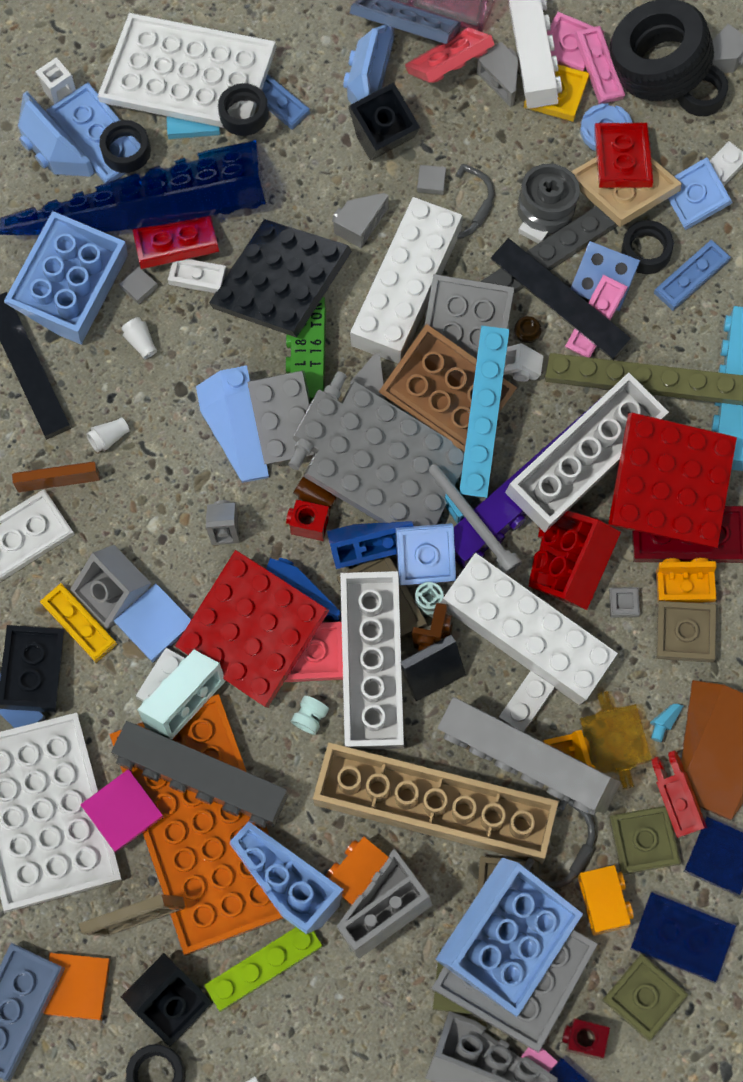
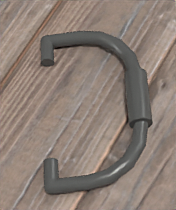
M462 164L455 176L461 178L466 171L479 177L487 186L488 196L472 220L473 224L468 229L460 232L457 239L471 235L478 227L482 226L493 207L492 201L495 195L494 185L489 177L467 164Z
M571 798L569 802L560 800L557 809L563 812L567 804L576 809L586 821L588 838L586 844L582 845L572 863L569 874L559 881H547L530 870L535 862L534 859L528 857L523 866L551 889H560L570 884L582 872L593 852L595 824L591 814L574 807L575 800Z

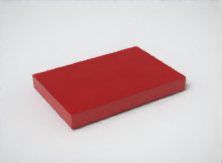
M595 123L594 135L599 188H652L653 172L648 124Z
M209 210L132 227L141 269L219 252Z

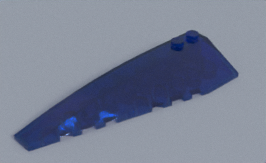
M254 140L197 153L199 160L187 163L185 158L175 160V165L171 168L163 169L157 166L151 168L142 177L135 173L96 186V192L87 195L80 191L72 194L73 198L61 203L56 199L47 202L38 211L35 207H31L1 217L0 235H40L52 211L99 231L112 232L165 225L216 214L227 215L235 210L245 208L256 209L266 204L257 141Z

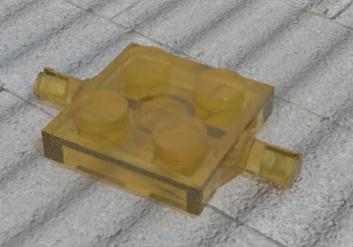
M602 692L598 693L597 697L601 711L594 715L580 718L584 737L588 739L590 745L589 756L591 763L597 770L603 773H619L622 789H628L626 777L629 788H632L635 785L630 770L637 765L652 761L637 705L634 704L622 708L612 707L609 692H604L606 703L604 702Z

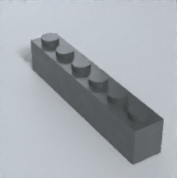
M127 720L111 751L112 755L117 759L116 764L129 770H132L133 766L143 770L142 775L153 781L158 782L160 778L170 782L169 787L181 793H185L186 789L197 794L196 799L209 805L213 801L224 805L222 810L237 817L240 813L250 817L249 821L262 828H265L266 825L275 826L289 796L287 789Z

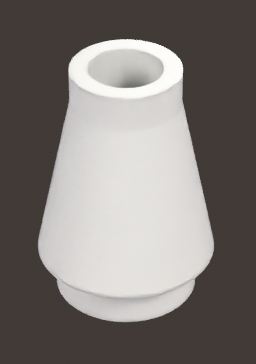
M140 317L131 319L122 326L123 337L141 354L143 359H147L157 352L147 324Z
M121 417L115 421L91 427V431L86 435L96 452L101 450L105 452L124 434L130 432L126 421Z

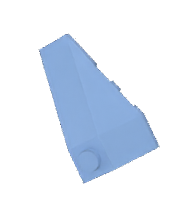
M247 365L220 370L196 386L200 412L242 483L269 478L267 464H264L247 383L250 381Z
M248 821L230 841L234 851L281 916L305 934L321 928L339 908L343 893L341 887Z

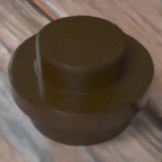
M523 317L515 324V336L521 342L532 343L540 337L541 325L533 317Z

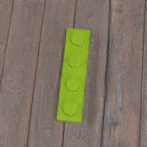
M295 927L204 986L219 1012H222L323 948L314 931L305 934Z

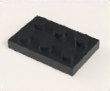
M7 625L0 676V709L56 713L65 636L64 629Z

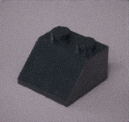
M394 82L348 107L357 139L370 161L413 139L420 129L418 122Z
M165 953L121 996L131 1010L169 1047L213 1003Z

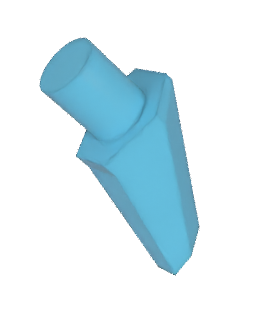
M671 704L650 722L654 726L651 736L652 740L656 742L663 741L665 731L672 729L683 705Z

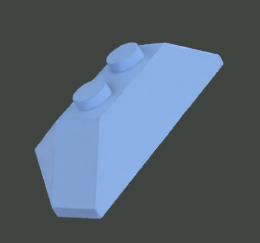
M382 25L373 28L358 40L356 51H351L349 66L352 67L350 73H345L343 88H347V96L351 104L382 88L394 41V27Z
M28 91L23 93L18 128L21 133L19 140L28 151L32 149L36 154L35 158L43 168L48 167L53 174L92 176L94 171L89 158L75 145Z

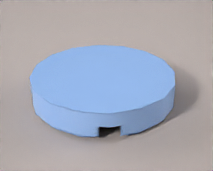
M601 103L592 106L585 112L580 125V135L590 149L596 151L595 123H633L629 114L622 107L617 105L615 107L608 106V103Z

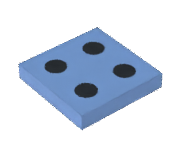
M589 241L571 289L579 296L590 300L602 276L605 275L628 286L617 308V311H620L640 260Z

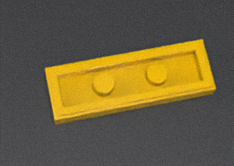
M62 583L40 600L42 606L95 663L117 645L116 641Z

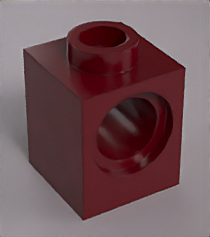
M574 1018L571 1025H565L562 1043L567 1044L566 1052L598 1060L604 1059L610 1027ZM586 1030L592 1035L593 1042L590 1047L579 1045L577 1042V1033L579 1031Z

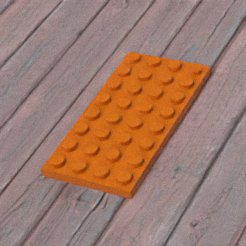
M219 694L210 697L172 740L247 772ZM143 722L136 724L145 729H148L144 726ZM121 730L109 734L113 747ZM134 766L132 770H129L163 815V818L144 831L143 835L163 894L179 896L184 899L185 908L170 915L185 956L284 919L230 845L233 837L248 823L249 816L242 813L238 817L222 810L224 805L214 801L211 805L206 804L195 798L196 793L187 789L185 793L176 791L169 787L170 782L161 778L158 782L153 781L142 775L143 770ZM121 767L122 773L125 772L127 769ZM255 825V826L258 827L260 830H262V831L265 832L267 835H269L267 826H266L265 828H262V827H259V826Z

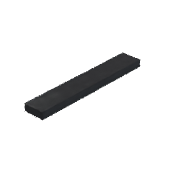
M507 238L491 257L495 264L612 360H615L632 341L631 337L511 239Z
M5 292L0 294V342L47 440L71 429L16 310L4 302L8 294Z

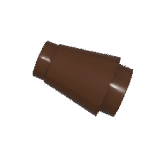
M302 477L293 493L298 496V500L329 506V509L337 498L305 477Z

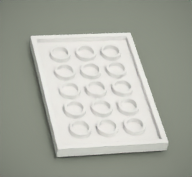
M129 13L100 88L98 100L105 104L223 127L218 113V100L222 92L238 83H249L262 90L276 50V42ZM249 100L239 101L229 108L228 113L231 117L246 119L253 116L257 104Z
M77 713L0 732V899L4 913L121 881L114 850L80 805L97 793L98 789Z

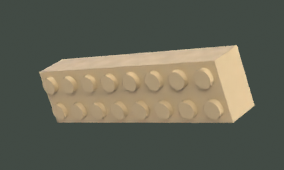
M329 742L313 796L314 805L523 860H527L530 857L542 865L546 857L558 806L557 800Z

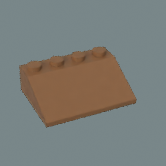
M426 324L379 390V393L426 426L451 440L454 446L465 453L477 359ZM504 378L498 414L517 389L516 386Z

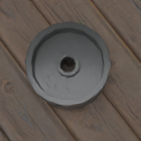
M541 164L531 168L524 176L517 203L518 215L522 222L532 229L543 232L548 231V233H556L571 223L580 195L579 182L575 175L567 168L556 164Z

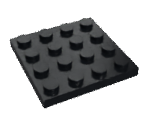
M264 219L209 304L215 310L297 338L352 251L346 244Z

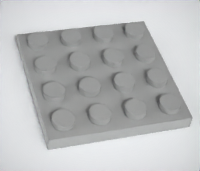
M573 930L518 1017L460 979L446 967H443L432 990L538 1053L593 954L597 943Z

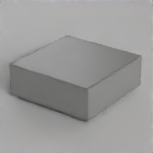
M420 165L417 193L443 195L446 167Z
M139 266L119 283L120 288L137 304H140L158 288L157 283Z
M638 587L609 589L610 618L639 617Z

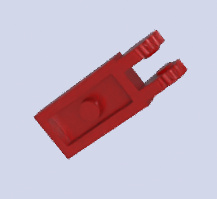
M674 750L669 752L668 756L675 775L667 778L664 764L659 757L651 759L658 780L656 783L677 838L705 829L707 826L687 773L684 772L679 755Z

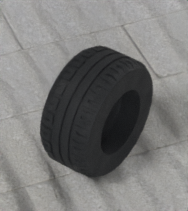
M653 0L636 7L619 22L613 32L609 47L611 60L622 86L631 95L647 101H668L687 94L706 77L714 59V45L704 16L696 7L680 0ZM669 41L681 43L674 52L659 59L643 58L648 50L660 43Z

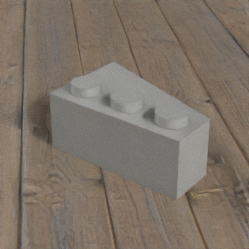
M395 849L392 850L380 871L376 872L373 876L371 883L363 894L359 895L337 925L341 936L358 959L432 906L430 896Z

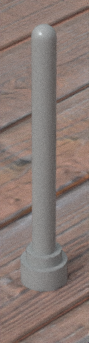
M432 464L429 467V473L495 554L498 569L506 575L514 572L522 564L520 558L516 553H511L510 550L506 551L440 467Z

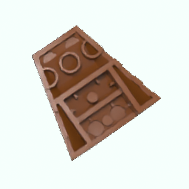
M692 680L681 762L699 807L731 821L743 805V693L723 684Z

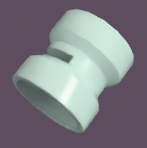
M425 582L416 590L415 603L423 616L433 617L436 603H440L444 598L443 591L438 584Z
M305 695L300 702L301 708L299 712L294 713L291 723L309 734L316 735L320 728L319 722L321 718L326 717L329 708L322 702Z

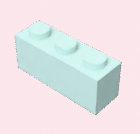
M193 650L137 709L144 726L172 740L226 681L223 679L224 674L220 663Z

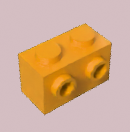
M615 865L580 873L578 881L592 935L596 936L628 928L631 925L630 920L634 919L630 902L624 901L622 890H625L626 886L622 872H617Z

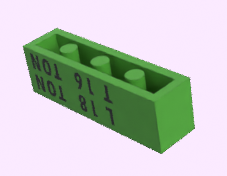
M325 297L321 299L297 338L286 334V347L291 348V357H286V373L305 371L311 402L317 391H324Z

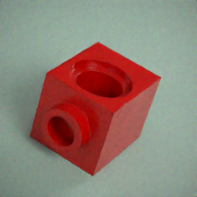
M296 500L294 508H289L286 518V524H289L291 534L324 541L330 518L329 506ZM304 516L314 518V521L310 524L300 522Z

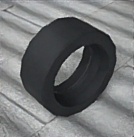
M711 65L708 74L703 79L712 83L717 88L718 94L715 98L699 100L690 95L689 92L677 98L680 106L689 114L709 116L723 107L728 92V80L725 74L715 66Z
M238 83L230 86L222 92L218 100L220 121L223 127L231 134L250 136L258 133L265 127L269 119L267 98L264 92L255 85ZM249 100L259 106L258 112L246 119H237L231 117L228 113L229 108L239 101Z
M131 120L113 122L104 129L100 136L99 146L104 162L110 169L116 172L131 173L138 171L146 165L150 158V141L146 130L139 123ZM133 136L139 139L141 146L131 156L117 157L110 151L111 144L120 137Z
M651 220L639 221L630 226L624 234L621 253L640 260L637 273L653 274L664 269L669 263L673 252L674 240L671 232L661 223ZM640 236H652L661 242L663 252L657 258H641L632 250V242Z
M161 1044L147 1045L138 1049L130 1058L126 1068V1082H139L138 1071L140 1065L152 1056H161L166 1058L173 1067L174 1078L172 1082H185L186 1080L185 1066L181 1057L173 1049Z

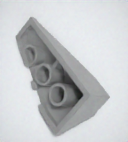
M451 1011L447 1015L425 1078L432 1082H557L558 1080L528 1057L521 1058L508 1049L510 1044L501 1039L498 1042L485 1032L486 1027L479 1022Z

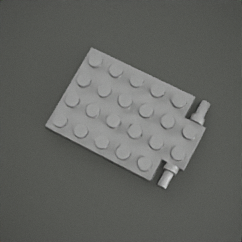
M337 371L331 384L326 386L324 391H317L293 437V440L297 442L294 447L296 451L288 464L289 467L299 470L305 456L310 455L311 451H313L315 454L303 477L380 523L412 521L413 526L436 525L447 504L445 501L446 493L429 473V467L432 464L438 465L455 486L463 469L464 452L454 446L451 440L355 381L350 385L342 402H339L340 389L347 376L343 372Z

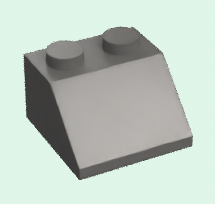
M115 545L91 554L69 592L105 630H108L115 624L114 620L147 591L151 582Z

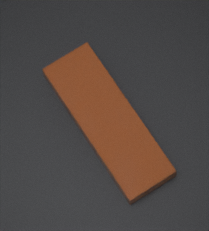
M93 461L17 472L12 474V480L19 493L100 481V474L96 463Z

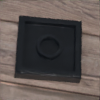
M452 635L400 662L411 695L416 702L466 675L457 643Z

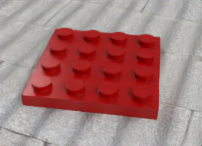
M633 412L629 413L608 525L709 548H718L737 437Z
M235 550L175 647L187 655L196 650L220 663L224 680L262 706L268 708L326 617L329 609Z

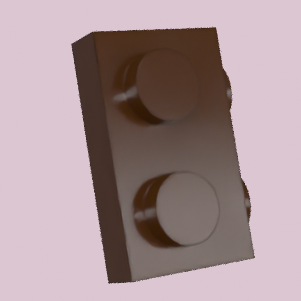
M436 603L430 630L413 627L414 648L418 649V652L452 634V615L448 614V606L446 604Z

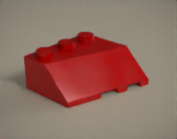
M567 511L545 533L539 528L538 537L541 538L539 551L534 554L528 586L565 603L587 610L621 532L598 519Z

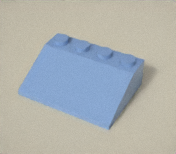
M52 211L4 302L55 334L82 345L128 257L126 242Z
M501 858L435 960L505 1010L518 1017L583 913L521 864Z

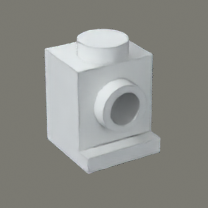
M57 57L35 71L40 79L43 91L54 104L76 90L72 75Z
M522 343L507 347L504 375L509 374L513 376L514 380L521 382L528 381L529 379L536 380L541 376L544 356Z

